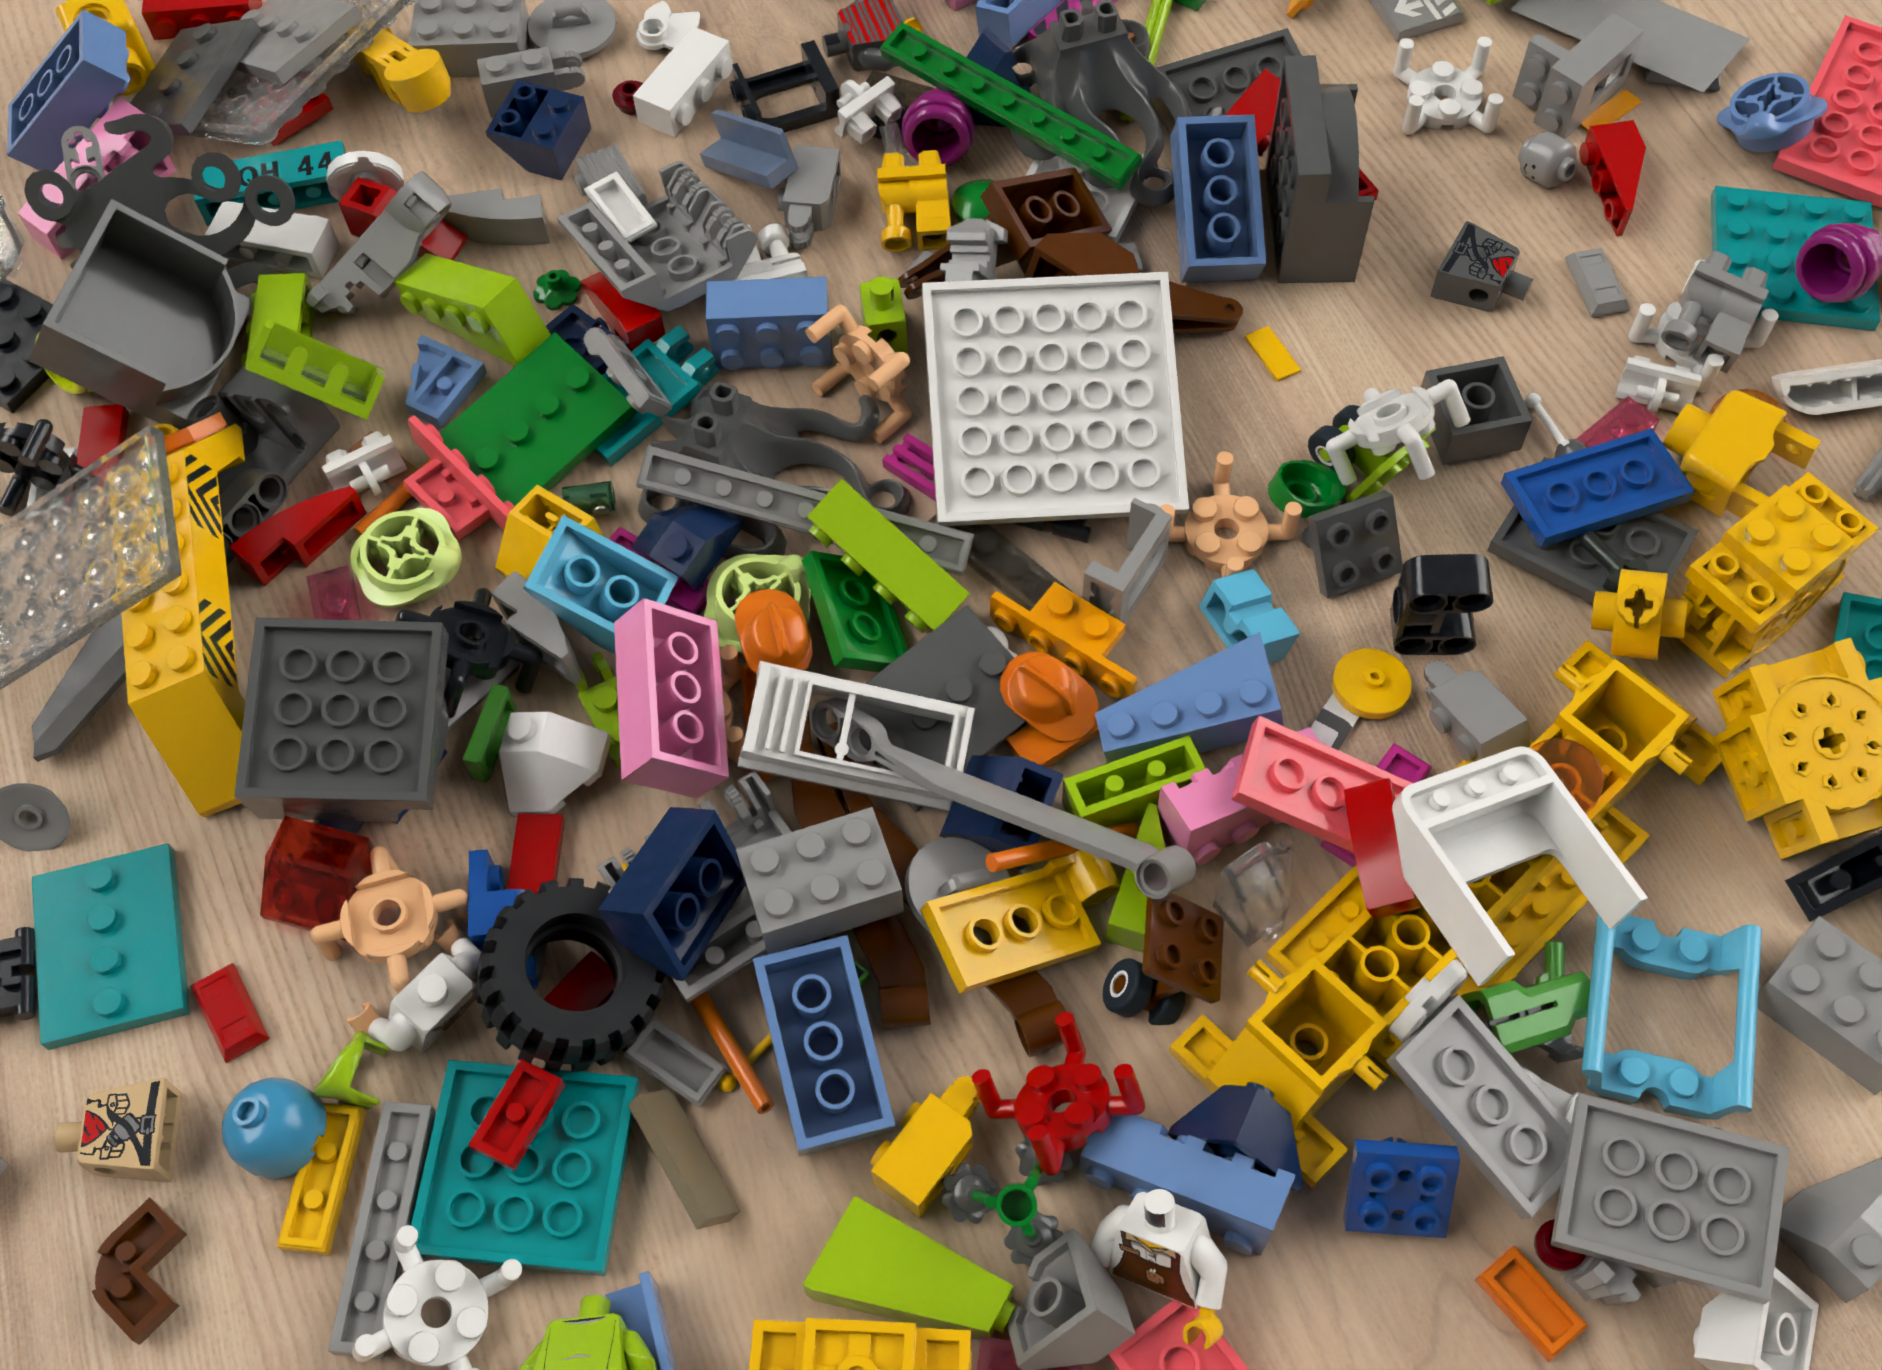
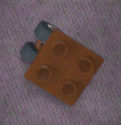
M1173 893L1162 899L1147 897L1143 963L1126 958L1117 962L1112 967L1103 986L1102 995L1106 1008L1123 1017H1133L1142 1010L1149 1011L1148 1022L1151 1025H1171L1179 1019L1183 1011L1185 993L1210 1004L1218 1002L1221 992L1224 927L1222 916Z

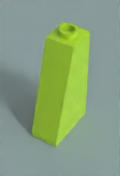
M857 1196L853 1197L802 1284L806 1296L817 1302L906 1323H916L918 1326L927 1328L971 1330V1338L986 1342L990 1341L995 1329L1001 1333L1005 1332L1010 1316L1016 1308V1304L1011 1302L1013 1298V1285Z

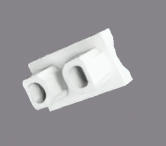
M889 76L873 87H870L867 82L858 85L853 80H847L841 84L840 91L842 97L836 101L839 107L838 117L840 124L835 127V133L841 139L850 134L863 145L876 133L877 125L871 120L872 117L877 115L886 125H891L900 118L903 107L893 95L895 83Z
M1638 355L1633 358L1628 357L1615 392V397L1648 405L1647 412L1657 413L1659 408L1680 413L1687 403L1692 404L1701 384L1702 375L1692 373L1691 368L1676 365L1671 368L1651 362L1650 358Z
M378 431L365 436L361 442L363 447L347 453L346 450L338 449L326 455L327 464L321 467L334 490L351 486L359 493L371 488L374 495L377 496L383 493L378 483L407 470L389 434L383 436Z

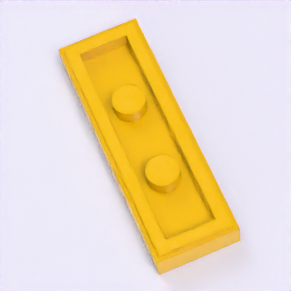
M322 1102L326 1109V1131L324 1137L318 1135L316 1143L311 1148L315 1155L309 1163L296 1173L277 1242V1247L282 1251L330 1256L367 1111L363 1107Z

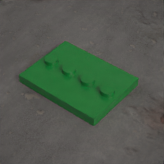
M554 332L440 432V435L443 438L444 444L450 450L455 448L465 457L469 464V469L476 476L482 474L489 480L495 489V495L503 503L508 500L516 506L536 485L548 491L552 489L636 414L637 411L630 405L622 393Z

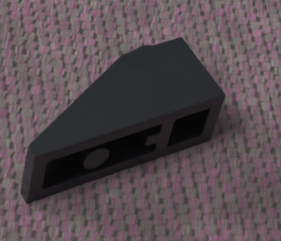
M1882 830L1784 880L1809 922L1882 887Z

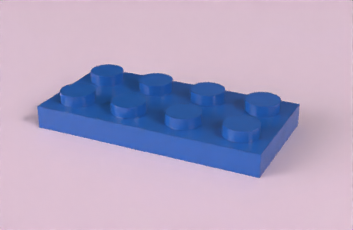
M1653 428L1506 472L1501 481V485L1541 548L1583 535L1588 531L1593 532L1688 502L1695 493L1694 488Z

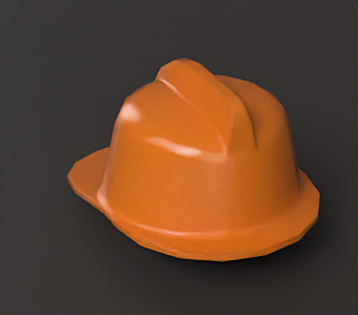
M775 589L755 591L739 602L735 612V626L749 668L757 674L759 662L762 661L805 671L813 655L812 640L803 611L798 602L787 593Z
M1027 652L1016 656L1006 665L1000 677V692L1005 704L1042 734L1056 741L1070 742L1082 738L1093 728L1096 722L1095 713L1098 712L1099 703L1094 689L1084 678L1063 662L1043 652Z

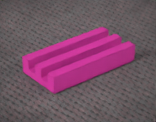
M907 433L903 437V443L901 445L897 443L893 447V454L891 456L887 454L882 459L883 468L936 501L935 484L900 462L903 459L920 470L922 475L930 480H934L932 448Z

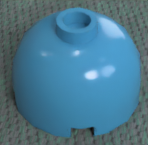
M270 1077L250 1083L238 1092L227 1106L222 1120L224 1146L235 1163L255 1176L278 1180L293 1175L309 1163L315 1155L311 1148L316 1143L318 1135L324 1137L327 1127L326 1109L315 1093L296 1081L287 1078Z

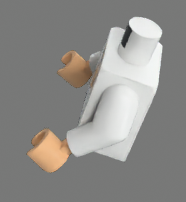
M449 919L447 921L449 923L448 929L441 936L434 934L433 941L449 955L443 952L439 954L395 996L390 1004L388 1019L382 1018L369 1002H364L361 1005L364 1010L356 1017L351 1018L348 1016L346 1021L355 1032L363 1031L368 1034V1037L385 1044L394 1051H404L413 1046L422 1055L477 1001L475 987L478 977L476 976V970L481 951L470 941L468 933L453 919Z

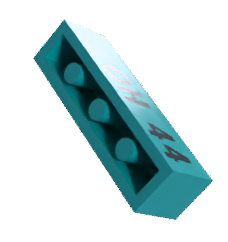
M342 140L233 160L240 172L241 187L236 196L228 201L244 203L245 189L251 180L261 175H273L286 181L293 190L295 210L339 202L329 192L326 175L328 165L336 157L347 153ZM213 166L206 167L203 172L204 181L215 188H223L225 177L221 170ZM269 190L259 192L258 202L261 207L279 209L280 201L274 192ZM194 195V201L206 225L210 226L222 202H214Z

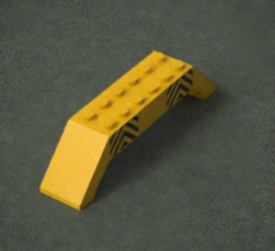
M233 424L204 439L167 454L112 481L128 705L197 813L205 818L241 803L234 795L246 702L239 692L217 477L218 473L245 462L242 428L237 424Z

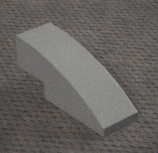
M501 188L448 196L452 205L442 220L465 234L470 241L497 245L550 243L548 219L541 195L505 199Z
M514 571L491 592L492 597L507 620L508 628H513L517 643L540 650L543 654V664L577 685L582 680L579 662L571 641L554 612L523 590L527 579Z

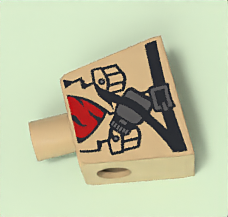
M156 1078L90 1094L84 1101L81 1122L60 1123L57 1126L55 1132L56 1149L60 1153L77 1151L78 1164L93 1175L154 1182H172L182 1092L166 1078Z

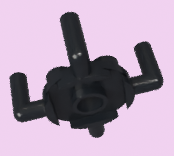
M40 419L36 422L35 426L18 422L15 429L4 428L6 422L0 423V471L4 473L14 472L0 500V512L8 516L14 514L30 481L42 490L54 491L57 484L66 483L71 479L82 484L70 509V513L77 518L85 519L103 483L101 475L78 465L74 452L70 458L63 451L65 443L51 434L53 425L49 420Z
M487 588L477 589L472 601H455L453 607L443 610L442 606H440L430 616L409 609H402L396 615L395 621L442 622L449 634L446 667L451 669L444 690L448 718L456 715L468 675H474L482 680H489L494 678L497 671L504 668L510 659L519 661L523 664L515 687L521 693H529L532 691L543 661V654L540 650L516 643V635L513 628L511 627L509 631L502 623L503 616L489 607L492 594ZM462 635H472L479 641L468 640Z

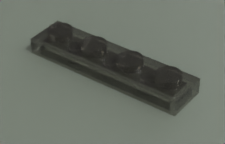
M937 514L927 522L937 524ZM989 524L945 526L974 534L967 565L1005 596L1027 610L1031 611L1054 582L1070 590Z

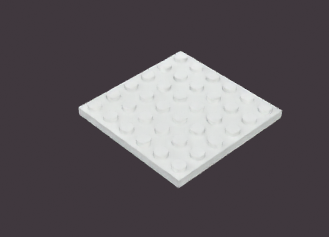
M1168 272L922 283L938 525L959 526L1130 517L1131 502L1134 498L1159 507L1169 504L1174 507L1175 514H1187L1189 502Z

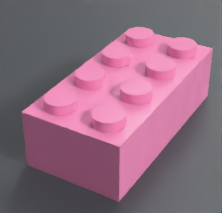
M643 598L614 622L621 780L698 799L729 778L717 621Z

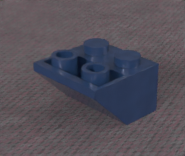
M517 80L485 132L493 143L526 171L562 181L592 128L584 96Z
M972 755L965 771L968 775L1052 806L1064 774L1023 757ZM953 801L939 836L943 838L956 837L967 839L983 846L991 853L1038 843L1041 835ZM1026 865L1015 868L1023 871Z

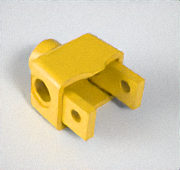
M67 0V2L58 5L55 11L64 32H66L83 9L99 18L106 19L107 22L126 31V48L129 50L127 74L130 75V80L125 92L122 95L116 94V96L132 95L140 91L156 65L125 0Z
M1733 390L1725 395L1713 414L1691 403H1687L1669 429L1663 444L1666 449L1683 457L1679 468L1695 490L1691 498L1693 502L1720 518L1726 510L1743 518L1769 498V496L1745 484L1757 465L1764 462L1768 454L1772 452L1806 469L1821 440L1785 423L1783 420L1787 411L1742 391Z

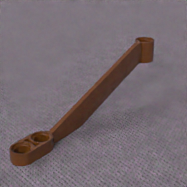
M808 710L799 751L815 754L811 746ZM791 778L794 813L802 829L846 815L833 787ZM896 914L852 928L879 983L883 1029L891 1030L931 1025L925 968L898 915Z
M835 722L829 724V726L833 730H836L838 727V723ZM817 737L822 755L836 759L835 748ZM844 755V758H843L844 761H849V762H854V763H855V761H854L853 759H851V758H849L848 756ZM837 788L849 814L873 807L902 888L903 901L909 906L905 892V876L909 863L919 849L867 797V794ZM1036 970L985 986L1011 1013L1019 1039L1029 1057L1063 1044L1055 1018L1061 1012H1066L1061 1001L1057 999L1052 986Z

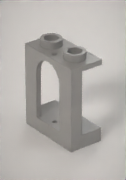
M1134 498L1131 502L1126 549L1131 551L1118 572L1092 560L1084 572L1082 598L1126 624L1166 562L1172 515L1166 513L1155 504H1147Z

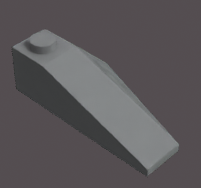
M1882 1157L1801 1190L1782 1208L1779 1238L1845 1303L1868 1291L1882 1277Z

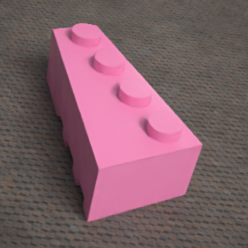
M121 97L91 129L100 145L105 176L115 167L147 147L151 140L149 134L143 131L116 135L110 134L105 130V122L114 121L133 114H145ZM83 138L75 147L79 154L80 164L72 162V168L80 165L97 166L96 161L88 163L85 149L92 146V142H86ZM169 155L153 168L154 174L159 177H169L176 171ZM63 161L54 172L59 173L67 180ZM81 174L76 180V188L78 191H82L99 181L92 174ZM45 184L43 186L42 192L45 198L55 203L63 202L62 191L57 186L52 184ZM28 202L18 212L19 217L32 238L61 260L75 250V248H61L56 242V237L66 231L65 225L39 217L32 210Z
M1310 727L1297 731L1320 742ZM1243 754L1231 758L1219 773L1212 775L1210 770L1206 768L1192 774L1190 778L1192 782L1185 787L1179 789L1177 784L1172 782L1162 786L1160 789L1157 809L1164 842L1167 846L1178 845L1185 848L1198 865L1210 862L1220 853L1221 848L1234 841L1238 845L1247 842L1258 833L1260 827L1272 821L1274 824L1282 823L1275 818L1231 800Z

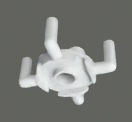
M1482 36L1478 38L1471 65L1466 70L1456 69L1447 61H1437L1432 67L1424 69L1419 73L1409 68L1414 47L1413 40L1409 38L1400 40L1393 67V75L1409 85L1406 96L1408 104L1402 124L1404 134L1412 135L1423 125L1441 130L1442 125H1454L1453 129H1458L1471 124L1483 133L1493 132L1501 110L1503 97L1497 93L1490 94L1484 114L1478 110L1482 100L1483 85L1480 81L1476 80L1485 70L1492 45V40L1489 37ZM1436 96H1446L1448 98L1440 100Z
M1697 260V261L1695 262V264H1694V266H1693V268H1692V270H1691V272H1690V274H1689V277H1688V279H1687V281H1686V283H1685V285H1684V288H1685V286H1686L1688 280L1690 279L1691 275L1693 274L1694 270L1696 269L1697 265L1699 264V262H1700V261H1705V260ZM1674 302L1668 306L1657 328L1649 327L1656 308L1649 303L1642 304L1628 333L1629 340L1634 343L1655 344L1657 351L1664 359L1667 355L1677 362L1676 365L1691 368L1692 373L1702 375V381L1697 392H1708L1724 363L1723 357L1727 355L1708 346L1712 354L1707 357L1705 363H1702L1693 358L1701 342L1695 341L1692 348L1686 351L1669 347L1661 339V334L1668 322L1679 318L1682 310L1679 302ZM1765 309L1762 312L1753 331L1748 333L1743 348H1760L1765 344L1779 317L1775 310ZM1702 316L1699 318L1694 326L1697 329L1698 335L1705 336L1712 322L1711 320Z
M1447 379L1427 390L1421 387H1411L1413 393L1401 394L1399 388L1380 393L1375 388L1367 389L1363 394L1365 403L1357 409L1359 417L1355 422L1350 418L1348 422L1349 430L1330 439L1326 444L1327 453L1341 484L1350 485L1357 480V476L1345 451L1355 445L1371 449L1374 455L1380 456L1390 453L1396 448L1398 443L1403 442L1418 478L1425 480L1435 474V470L1421 435L1427 434L1435 427L1433 420L1435 408L1433 405L1444 400L1455 427H1463L1471 421L1456 382Z
M410 1225L401 1227L395 1237L393 1247L405 1273L397 1279L386 1298L382 1319L383 1329L372 1335H361L356 1340L352 1349L354 1359L359 1362H365L392 1348L398 1356L417 1365L434 1368L448 1366L449 1370H480L472 1368L466 1354L477 1344L487 1326V1298L513 1285L522 1273L520 1262L515 1259H509L497 1271L478 1279L473 1272L456 1260H431L423 1262L415 1244L418 1239L416 1228ZM439 1299L448 1305L450 1319L446 1325L440 1328H431L423 1322L421 1308L429 1300Z

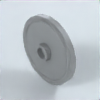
M545 0L534 9L528 20V33L535 48L549 46L550 53L573 50L574 52L577 51L578 54L580 53L581 58L589 57L604 49L612 41L617 30L615 12L606 0Z
M947 837L929 842L912 858L905 876L906 897L915 917L929 932L930 930L920 911L927 901L1010 878L1007 870L990 872L987 869L985 860L986 856L991 854L989 850L967 839ZM973 927L974 935L981 943L987 944L992 941L990 934L986 930Z

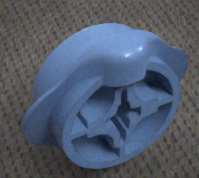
M1773 73L1755 78L1740 87L1732 96L1730 106L1718 113L1717 122L1720 126L1732 130L1737 143L1744 149L1753 152H1773L1790 147L1802 140L1811 131L1814 120L1827 112L1828 104L1825 99L1813 96L1810 93L1809 85L1804 78L1791 73Z

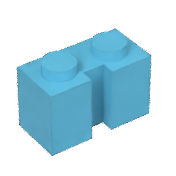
M1254 569L1213 580L1198 606L1227 648L1260 632L1269 664L1283 660L1300 635V632L1283 608L1274 609L1271 606L1272 593Z

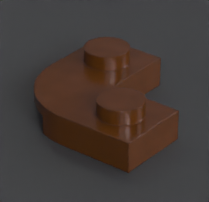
M150 1197L112 1232L97 1252L102 1256L95 1274L96 1289L92 1291L100 1307L133 1342L139 1345L180 1306L148 1272L187 1235L166 1211Z

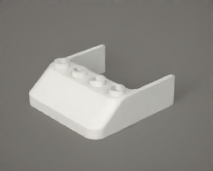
M1514 747L1410 784L1403 789L1393 802L1392 811L1403 876L1478 986L1485 984L1515 953L1467 884L1540 855L1549 854L1561 862L1609 929L1617 927L1648 898L1546 760L1530 748Z

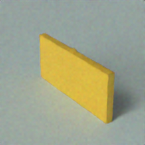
M1269 325L1245 335L1244 338L1276 382L1301 372L1300 367Z

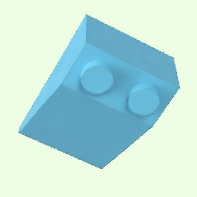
M563 515L525 583L523 590L591 642L615 654L614 622L643 598L665 605L679 576Z

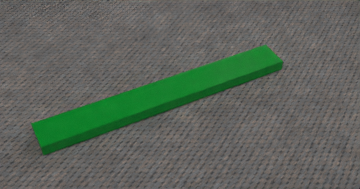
M903 22L897 26L879 48L881 56L943 91L952 92L970 107L1119 191L1142 164L1141 154Z

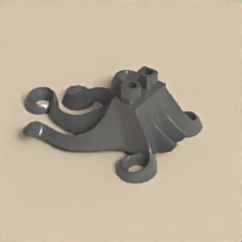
M1112 0L1097 2L1094 6V13L1083 15L1080 10L1074 8L1061 11L1059 22L1052 21L1048 30L1012 51L1017 63H1027L1032 67L1031 73L1022 75L1016 73L1020 86L1028 85V87H1031L1037 83L1042 100L1119 143L1121 142L1117 135L1098 119L1096 115L1105 110H1117L1133 118L1144 132L1146 150L1142 158V164L1133 174L1130 183L1131 195L1137 202L1146 206L1156 207L1171 202L1175 198L1173 174L1167 169L1158 167L1157 162L1164 147V136L1160 120L1149 102L1153 98L1162 100L1170 109L1175 122L1177 117H1194L1182 90L1145 58L1150 50V37L1146 28L1136 21L1121 19ZM1128 32L1134 33L1136 46L1129 38ZM1215 105L1207 116H1222V107ZM1010 129L1016 146L1025 156L1034 160H1050L1057 156ZM1083 170L1085 179L1092 186L1101 189L1114 188ZM1149 177H1157L1165 182V187L1150 189L1145 187L1143 182Z
M133 114L114 121L105 122L104 128L110 134L122 135L133 131H143L149 134L151 140L147 147L115 167L102 180L89 188L78 192L59 173L46 169L33 172L27 178L24 188L29 205L39 217L66 226V231L56 237L57 244L61 248L79 249L81 253L111 199L219 255L229 252L243 242L251 232L255 220L269 226H280L290 220L295 210V196L288 183L277 176L261 175L248 183L245 189V200L242 210L237 219L226 229L211 235L197 236L172 226L168 222L165 208L170 200L180 195L194 194L214 202H226L233 199L239 192L241 176L237 165L231 158L222 153L206 152L196 158L192 165V179L159 177L155 175L153 168L170 153L174 139L172 130L167 123L150 114ZM213 166L221 170L225 177L223 188H215L204 181L203 172L206 167ZM45 184L57 186L62 191L63 202L55 203L45 198L42 192L43 186ZM264 190L274 192L280 201L279 210L276 212L263 210L258 202L259 192ZM75 260L74 262L71 263L70 267H71L72 270H73V268H74V266H75L77 260ZM246 262L227 270L235 290L250 283L258 284L259 275L277 274L268 265L259 262Z
M718 381L697 393L691 404L688 419L662 416L661 420L664 426L676 440H652L650 442V445L656 448L775 480V476L781 469L792 465H820L842 475L852 488L873 507L906 516L911 505L908 490L899 481L884 479L869 484L858 466L842 453L822 443L798 437V433L805 430L819 431L850 441L862 440L871 435L878 425L880 412L877 403L869 395L863 394L859 398L861 417L858 422L851 423L814 408H780L762 405L753 401L750 396L738 393V389L735 386ZM799 486L825 494L830 491L817 486ZM643 489L638 504V512L640 517L648 523L654 513L664 510H658L652 506V500L661 494ZM881 491L889 492L894 496L895 504L882 508L876 506L871 501V498L875 493ZM675 498V504L670 509L687 506L689 501ZM733 514L745 522L741 530L761 540L764 546L749 548L730 544L722 557L730 559L742 554H785L787 541L782 530L777 525Z

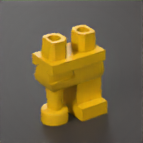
M937 150L919 153L918 166H904V156L900 153H885L883 155L882 167L877 168L881 211L886 214L887 227L881 232V246L883 249L890 252H901L911 247V231L904 226V213H916L919 251L940 250L949 244L947 241L948 227H951L946 167L945 164H941ZM944 234L941 238L936 240H932L926 237V235Z

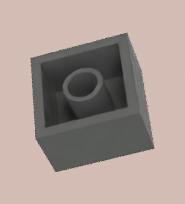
M1504 356L1427 370L1425 372L1421 388L1425 390L1447 379L1456 382L1471 419L1467 425L1455 427L1445 401L1442 400L1433 405L1435 408L1433 420L1436 430L1431 433V437L1443 465L1521 450L1532 423V418Z

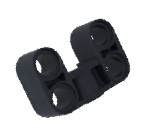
M1477 554L1420 555L1407 560L1403 564L1398 586L1394 589L1393 602L1390 608L1394 651L1401 655H1460L1472 651L1477 646L1473 613L1486 610L1493 604L1488 559Z

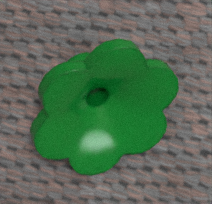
M551 270L537 279V288L533 291V297L536 302L544 303L545 307L549 310H558L563 305L570 306L578 300L577 292L581 289L580 280L569 276L565 270Z

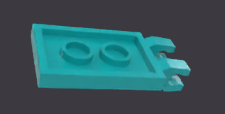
M679 325L661 337L656 345L649 339H646L631 352L672 404V409L666 414V416L670 417L674 416L691 402L697 393L701 391L703 385H706L719 373L718 367L713 364L716 361L714 355L704 347L688 358L682 366L679 364L694 350L693 345L688 342L690 339L689 334ZM607 373L602 375L625 397L629 395L625 388L615 383ZM637 411L636 414L594 451L610 466H613L663 425L661 417L650 412L642 414Z

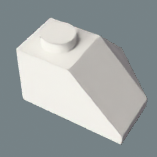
M551 712L510 713L499 750L509 812L513 816H518V813L555 814L566 805L563 800L583 783L588 787L602 776L612 736L606 731Z

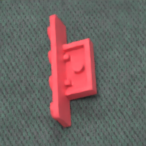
M415 415L407 419L413 441L432 461L403 480L406 490L424 508L433 509L441 513L448 521L450 530L457 541L468 535L489 518L504 531L508 513L515 506L508 500L503 503L495 495V489L489 480L482 474L476 476L469 469L470 467L465 457L455 448L450 450L444 444L442 436L432 424L427 423L424 425Z

